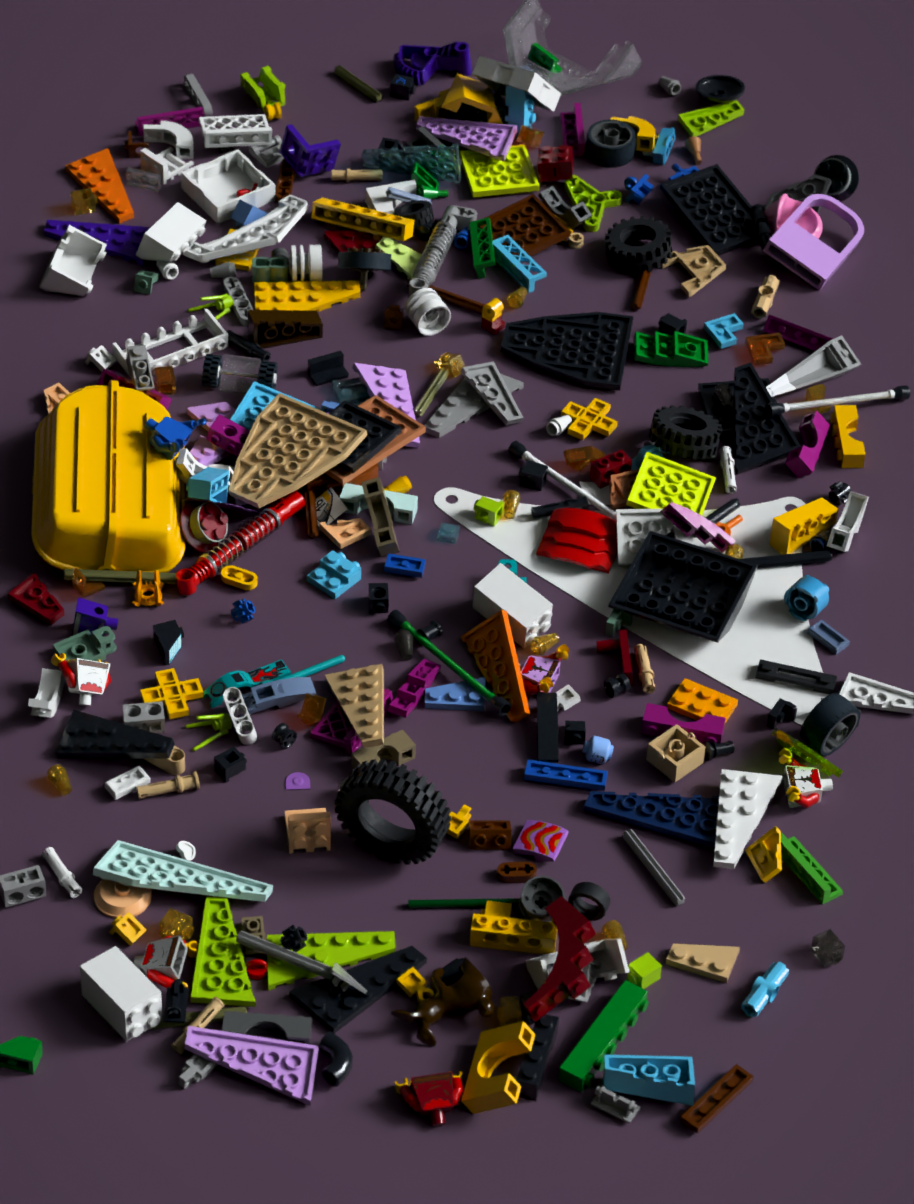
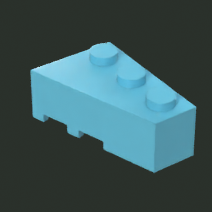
M207 467L190 477L186 483L188 497L195 500L227 503L229 470Z

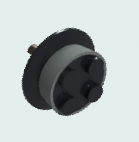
M829 156L822 160L814 171V175L831 179L826 195L835 198L839 202L848 199L857 189L859 183L857 166L851 159L845 156Z

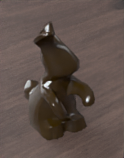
M466 957L459 966L460 978L452 985L446 986L441 981L440 977L444 974L442 968L439 967L433 971L431 990L434 992V997L420 1000L414 1013L401 1010L391 1011V1015L405 1022L416 1021L418 1023L416 1038L423 1044L432 1047L436 1045V1039L429 1027L437 1023L442 1015L457 1011L472 1012L479 1009V1014L486 1018L494 1013L495 1006L491 1001L493 997L490 985L482 973Z

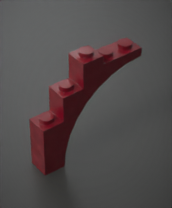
M562 896L545 908L551 922L557 928L559 937L558 954L554 966L538 991L524 1003L527 1012L535 1022L569 995L576 999L591 987L582 969L591 963L593 958L584 944L595 936L596 933L590 921Z

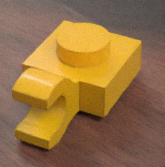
M463 805L457 814L451 811L449 814L451 816V824L446 833L458 839L469 826V819L472 816L469 812L472 808Z

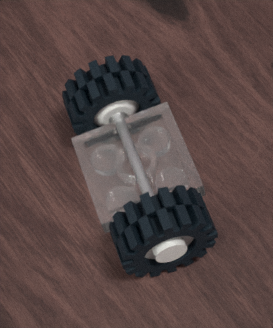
M206 354L202 372V384L206 387H219L220 391L246 394L254 381L275 389L278 364L268 361L261 362V359L227 354L224 355L223 361L221 355Z

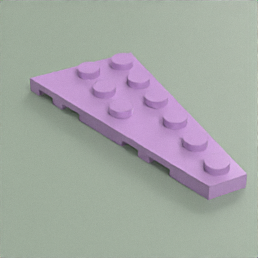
M361 363L353 364L354 372H358L360 375L359 380L361 383H365L370 397L377 395L415 420L406 370ZM419 437L405 446L418 448L420 444Z
M188 1026L184 1049L310 1106L319 1046Z

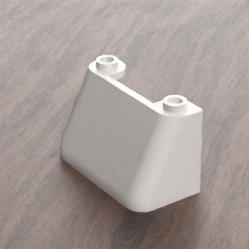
M69 225L53 252L39 288L45 291L78 296L89 295L93 288L91 277L98 261L102 262L107 253L104 251L107 244Z

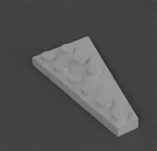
M501 374L511 395L516 389L521 390L524 388V382ZM464 378L424 425L426 428L425 433L440 438L454 430L459 423H465L474 414L479 415L491 407L469 381Z

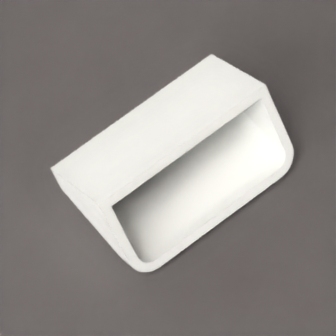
M177 202L144 234L136 256L142 260L176 261L181 252L184 253L188 249L189 244L193 245L197 237L203 235L206 229L204 228L206 220Z

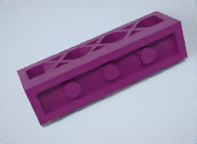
M574 103V112H560L563 145L572 146V148L577 150L573 151V157H584L585 137L581 103ZM565 118H573V119H572L571 121H568V120H566ZM571 137L575 140L571 142L570 140H568V138Z
M197 107L137 117L135 128L139 136H144V125H161V121L174 122L186 129L199 127V117H203V108Z
M770 314L763 328L764 332L817 351L833 339Z

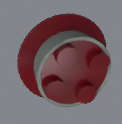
M191 501L183 507L180 515L181 530L188 544L195 550L207 553L208 550H213V547L217 546L227 535L228 517L217 504Z

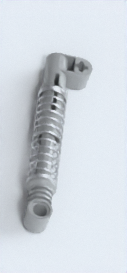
M450 205L446 208L441 220L435 225L414 270L413 279L409 282L408 298L417 290L429 288L433 284L456 235V230L462 231L465 227L470 228L469 222L477 220L476 210L456 205Z

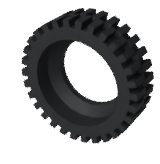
M373 759L369 763L364 761L361 765L358 764L351 771L338 792L334 805H336L335 813H338V821H343L341 827L343 830H349L347 835L350 838L355 837L356 840L354 842L357 845L362 843L365 845L364 850L367 852L370 849L373 850V855L378 858L381 854L386 861H390L393 858L394 863L400 864L403 860L405 865H410L411 862L419 864L420 860L424 862L427 858L430 859L437 850L451 824V816L449 815L451 811L449 807H446L448 802L446 799H441L443 794L440 790L434 791L436 786L432 782L430 784L426 783L428 778L424 775L421 777L416 775L418 771L412 769L410 772L404 764L397 767L395 761H390L388 765L386 760L380 759L378 763L376 759ZM367 800H383L399 807L412 820L415 829L402 828L388 822L373 810Z

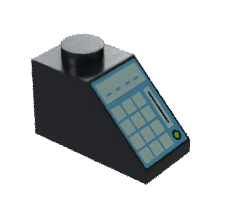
M176 620L153 625V639L165 665H169L182 647L184 632L181 626L178 627Z

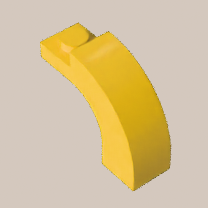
M629 116L628 119L611 117V120L625 122L633 128L636 134L637 151L653 152L655 147V128L651 123L633 116Z

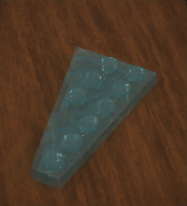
M452 144V147L438 145L436 148L414 146L405 147L403 150L391 148V150L384 151L382 148L365 149L362 152L363 166L412 175L413 165L417 162L434 179L453 183H460L461 181L458 144Z

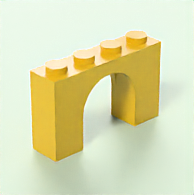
M524 1021L480 1033L461 1100L473 1114L517 1104L521 1085L510 1073L491 1077V1075L503 1060L511 1056L531 1052L535 1033Z

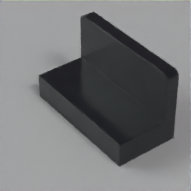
M342 351L308 359V375L316 386L349 377V373L344 367Z

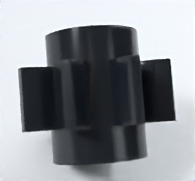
M835 482L830 486L829 498L835 504H846L851 488L847 483Z
M291 925L282 931L284 936L281 937V944L284 948L298 952L306 947L304 942L307 941V934L301 927L295 928L294 925Z

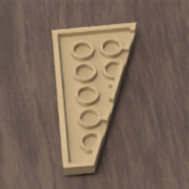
M370 665L368 667L325 674L327 683L330 685L339 705L349 719L362 746L369 748L384 745L383 665Z

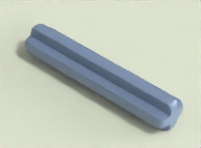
M388 187L386 190L387 197L407 203L426 200L432 205L431 199L392 187Z

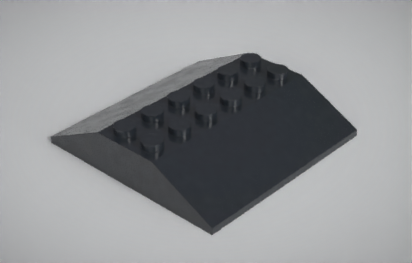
M650 531L608 607L718 643L730 631L739 614L758 565Z

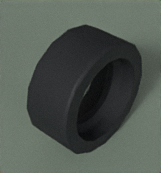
M580 882L573 887L568 902L589 921H597L605 916L610 905V897L599 885L591 882ZM581 897L591 899L597 905L588 904Z

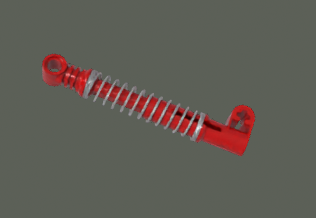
M294 491L271 502V507H267L260 512L259 516L254 517V520L250 519L249 523H245L244 527L239 528V531H234V535H229L228 539L224 538L223 542H219L218 546L213 547V550H208L207 554L201 555L189 569L179 570L176 573L178 592L186 596L195 593L200 583L207 578L215 577L217 573L221 572L224 568L222 564L226 566L231 565L233 561L242 557L253 546H257L264 538L273 534L274 531L283 525L284 521L305 506L303 496L299 492Z

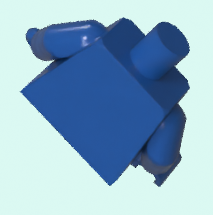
M164 417L158 423L149 418L144 427L152 432L149 443L154 446L157 452H161L168 459L172 460L179 450L188 443L193 429L200 424L204 426L207 421L203 418L196 422L194 420L180 422L170 417Z

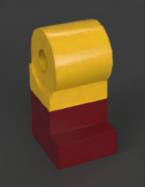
M493 298L489 303L485 304L482 311L481 328L494 335L505 328V322L501 320L504 306L498 298Z

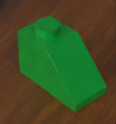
M19 1036L0 1044L1 1067L34 1075L43 1055L41 1040L33 1037Z

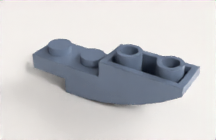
M296 677L251 687L252 691L243 694L242 697L250 715L276 705L282 708L317 694L311 677Z

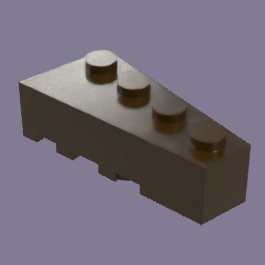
M248 310V337L250 342L259 344L262 349L323 338V323L317 311Z

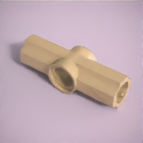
M774 275L765 277L762 286L758 289V295L751 311L755 318L762 319L766 317L769 308L772 306L774 295L779 286V280Z

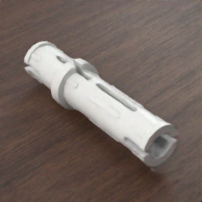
M724 446L720 449V466L723 469L725 491L728 494H733L737 491L734 474L735 461L732 458L731 448Z
M53 847L46 848L45 850L49 855L43 851L42 856L59 878L58 882L66 888L72 898L78 897L79 894L76 890L81 894L82 888L76 882L75 875L68 871Z

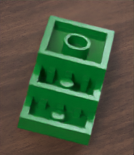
M655 331L653 336L636 332L634 335V360L670 367L708 366V341L674 331L672 336Z

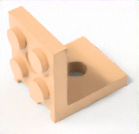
M326 808L285 811L289 854L293 853V849L304 848L306 852H314V848L326 847V851H331V814L326 812Z

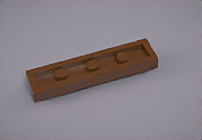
M736 1064L681 1116L680 1122L698 1134L753 1082L754 1076Z

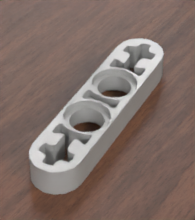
M194 74L184 75L185 87L196 106L203 108V117L212 116L211 104Z
M227 277L224 279V291L233 299V310L240 324L248 326V310H253L238 278Z

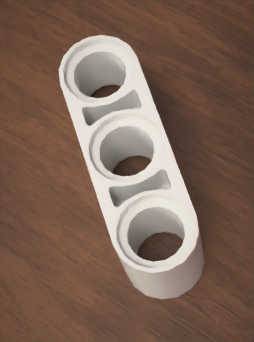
M230 687L224 691V701L239 740L244 745H251L257 739L256 730L240 690L236 687ZM244 714L242 717L236 718L238 715Z

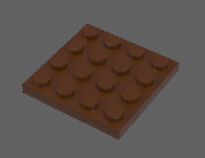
M534 194L487 216L491 221L493 240L509 235L530 257L571 237L570 231ZM487 224L478 226V228L483 229ZM508 242L502 243V245L510 246ZM511 252L512 255H520L519 253Z

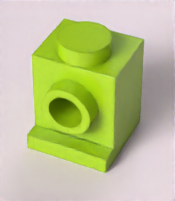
M484 496L477 499L473 507L475 519L495 526L503 516L504 501L496 502Z

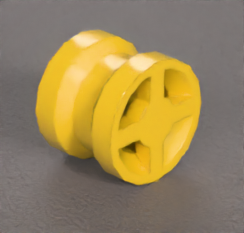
M278 102L273 105H264L267 121H271L273 118H282L281 107Z

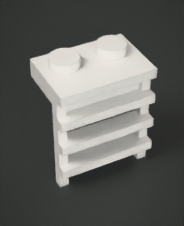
M172 147L157 155L146 148L140 150L141 170L162 184H166L168 179L173 180L175 175L180 176L181 172L189 169L190 166L194 165V162L189 161L185 163L171 154L173 151Z

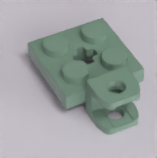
M105 626L92 631V634L89 630H85L53 644V650L58 657L61 653H64L66 655L65 661L79 658L91 661H98L100 659L102 662L106 660V655L116 651L117 646L113 642L115 634L110 627ZM104 633L109 634L107 637L102 636Z

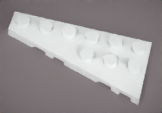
M721 770L713 867L735 868L747 842L751 839L754 829L757 828L771 798H773L777 787L782 782V776Z

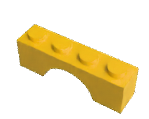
M834 405V411L830 413V423H833L832 434L836 436L837 460L840 461L841 468H864L866 455L864 443L853 439L849 435V433L857 430L856 405Z

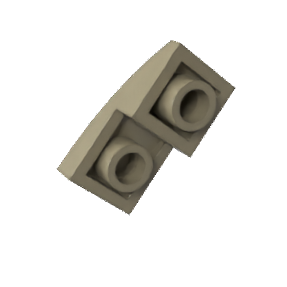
M263 916L241 918L242 931L266 940ZM244 945L246 955L264 954Z

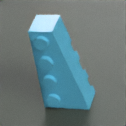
M604 1055L603 1086L609 1091L693 1106L695 1092L693 1058L688 1056Z

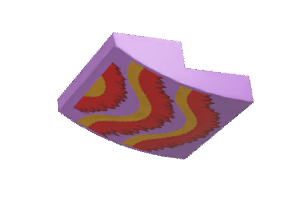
M527 820L513 847L515 855H534L536 861L555 862L569 832L567 829L551 823Z

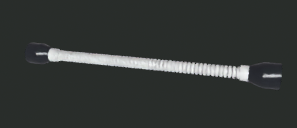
M903 385L885 392L791 404L770 402L765 405V413L768 417H775L793 410L885 398L906 400L910 397V389L907 385Z
M517 440L510 444L508 452L514 457L545 465L532 456L526 447ZM548 466V475L578 496H586L590 504L616 521L615 511Z

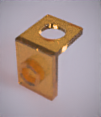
M74 568L73 587L82 597L105 590V585L102 582L86 581V577L77 568Z

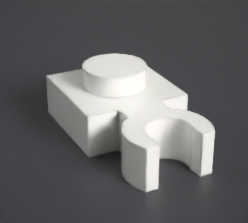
M569 684L555 692L557 693V711L560 708L566 711L581 701L580 696Z

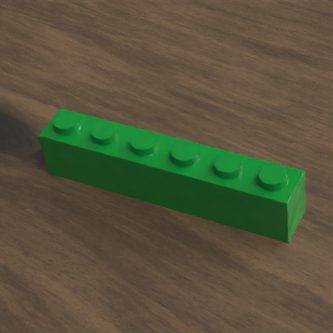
M627 980L623 982L561 1065L559 1071L560 1082L581 1093L586 1086L592 1084L596 1072L603 1069L604 1055L614 1054L618 1042H622L625 1039L629 1027H634L640 1012L644 1013L649 1004V1001H647V990Z

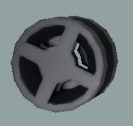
M281 723L274 729L272 739L280 742L283 748H289L296 741L297 733L292 729L290 730L286 723Z

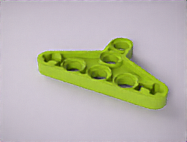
M573 175V180H564V187L573 206L579 204V202L586 203V207L592 214L590 219L582 223L584 229L588 232L599 230L604 208L616 207L622 202V194L619 191L599 192L576 175Z

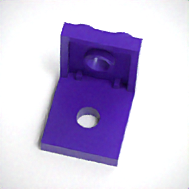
M287 125L279 152L300 177L334 170L341 143L338 140L309 145L293 125Z

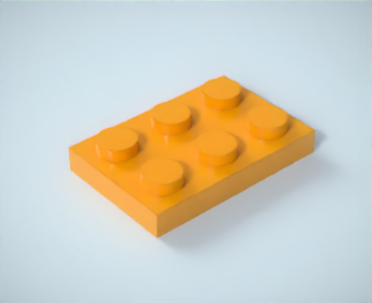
M684 678L669 700L667 709L696 721L703 718L705 714L725 717L726 723L737 707L738 699Z

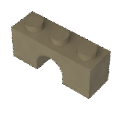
M402 729L385 737L384 745L362 748L351 753V767L355 769L358 764L361 765L364 761L369 763L373 759H376L378 763L380 759H391L400 766L415 759L416 744Z

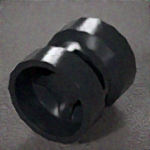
M624 673L617 674L615 678H608L603 683L604 689L610 698L618 696L621 692L626 693L631 689L630 681Z

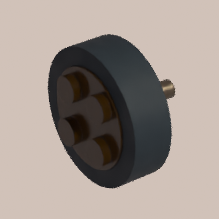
M348 248L346 252H339L338 268L361 272L360 289H367L368 272L391 270V254L383 253L382 249L361 248L358 250V248Z

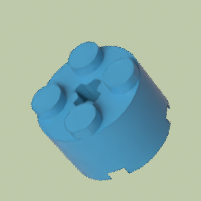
M804 575L785 592L784 603L790 608L788 611L796 619L801 621L812 620L828 605L829 587L814 577Z

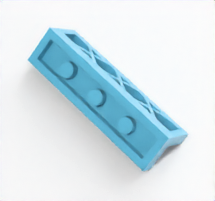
M509 235L493 240L495 260L528 293L533 292L535 281L547 277V272ZM508 242L510 246L502 245V243ZM511 252H516L520 255H512ZM520 261L528 262L529 265L521 264ZM530 271L538 272V274L532 275Z

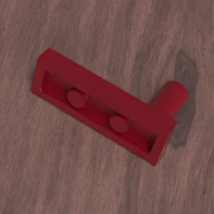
M619 630V639L596 641L597 652L621 650L623 671L628 677L630 685L633 686L627 630Z

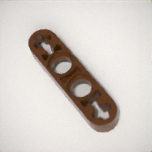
M285 158L281 161L275 192V200L278 204V201L284 197L292 195L296 174Z

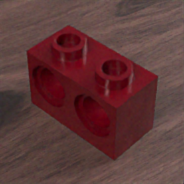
M621 449L591 462L590 479L599 489L609 485L611 475L631 471L632 459Z

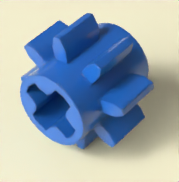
M243 598L232 603L234 608L231 609V615L235 621H241L243 624L254 619L252 614L255 613V607L251 601H245Z

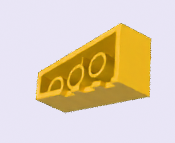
M821 497L773 518L769 546L782 555L792 554L809 542L812 537L837 522L839 509Z

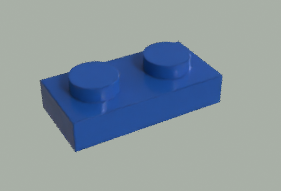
M388 553L384 572L422 578L426 559Z

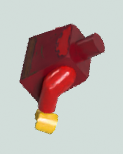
M453 1071L411 1077L409 1086L407 1078H403V1084H398L395 1081L396 1092L401 1094L414 1111L419 1112L420 1116L431 1115L433 1127L446 1124L444 1113L452 1111L453 1106L458 1104L463 1092L461 1071H459L458 1076H454Z

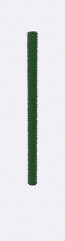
M520 898L408 900V908L486 907L487 901L511 903L512 907H518Z

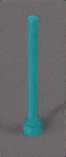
M339 655L278 680L310 676L343 663L345 656ZM264 680L260 682L259 685L272 682L273 680Z

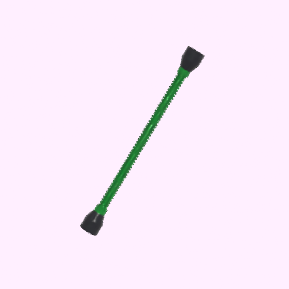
M393 610L388 615L387 621L392 626L407 632L485 697L497 714L504 716L510 711L511 704L506 699L489 692L471 675L416 631L407 621L405 615L399 610Z

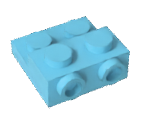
M332 550L320 559V566L307 575V581L336 599L361 580V567L358 562L347 560L342 552L336 553Z

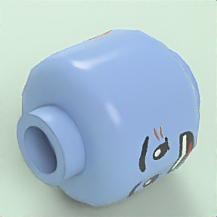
M592 736L589 741L585 740L582 752L586 753L585 756L588 761L604 764L606 761H610L614 746L611 745L609 739Z

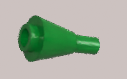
M420 185L416 195L428 199L448 197V190H437Z

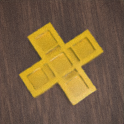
M594 398L585 408L570 401L561 411V416L569 415L573 422L569 426L567 434L584 440L593 430L609 437L618 424V421L605 416L610 411L611 404Z
M174 668L156 671L155 678L158 686L140 690L143 703L163 701L169 719L188 716L189 709L186 701L204 697L199 678L179 682Z

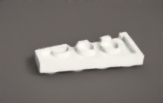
M850 672L839 693L856 707L914 714L913 692Z

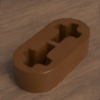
M504 862L498 866L497 878L503 883H526L529 879L536 876L537 868L531 862Z

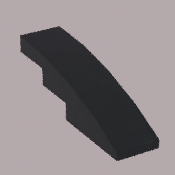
M537 692L538 761L558 763L557 693Z

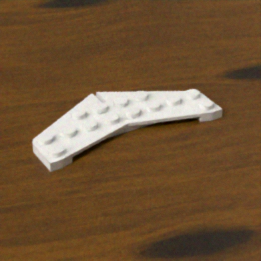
M290 194L278 201L279 206L266 216L219 239L204 244L197 242L193 245L189 244L188 249L184 253L182 252V255L200 263H206L212 259L276 245V242L279 243L309 209L306 200Z

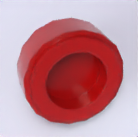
M252 959L247 962L246 968L249 978L261 980L266 977L268 966L264 960Z

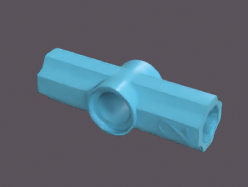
M779 961L773 962L762 977L758 976L750 994L741 1005L745 1015L751 1018L753 1016L757 1017L765 1005L775 999L780 985L789 974L785 964Z

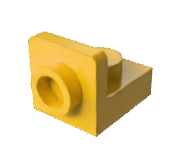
M128 912L124 917L119 915L111 923L114 927L109 931L111 935L117 932L131 946L146 932V929Z

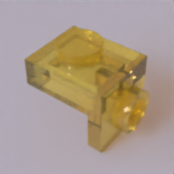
M450 352L442 354L440 359L434 362L436 368H448L452 378L459 376L462 367H465L461 354H450Z

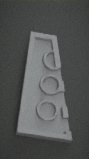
M494 362L462 367L460 372L505 425L522 422L524 417Z

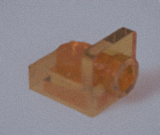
M306 693L301 712L298 713L297 717L301 718L303 723L309 725L320 722L327 698Z

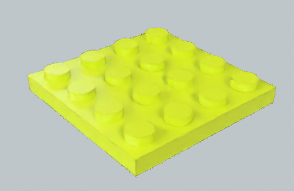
M525 144L511 146L505 161L497 160L473 150L459 151V157L462 161L461 163L473 198L539 191L540 185Z
M646 452L626 505L635 509H663L670 502H673L702 516L716 477Z

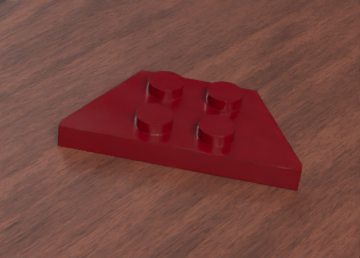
M325 231V239L330 240L331 246L334 250L338 251V254L339 252H346L348 248H358V250L361 248L375 249L376 244L384 237L364 231Z

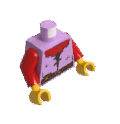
M560 645L556 650L557 652L548 656L538 657L531 655L524 665L519 664L524 689L530 696L537 695V692H551L560 675V660L568 658L567 653L570 650L567 645Z

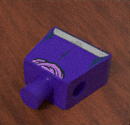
M78 598L71 636L85 630H89L92 634V631L105 626L110 627L111 630H117L118 619L107 617L108 607L106 605Z

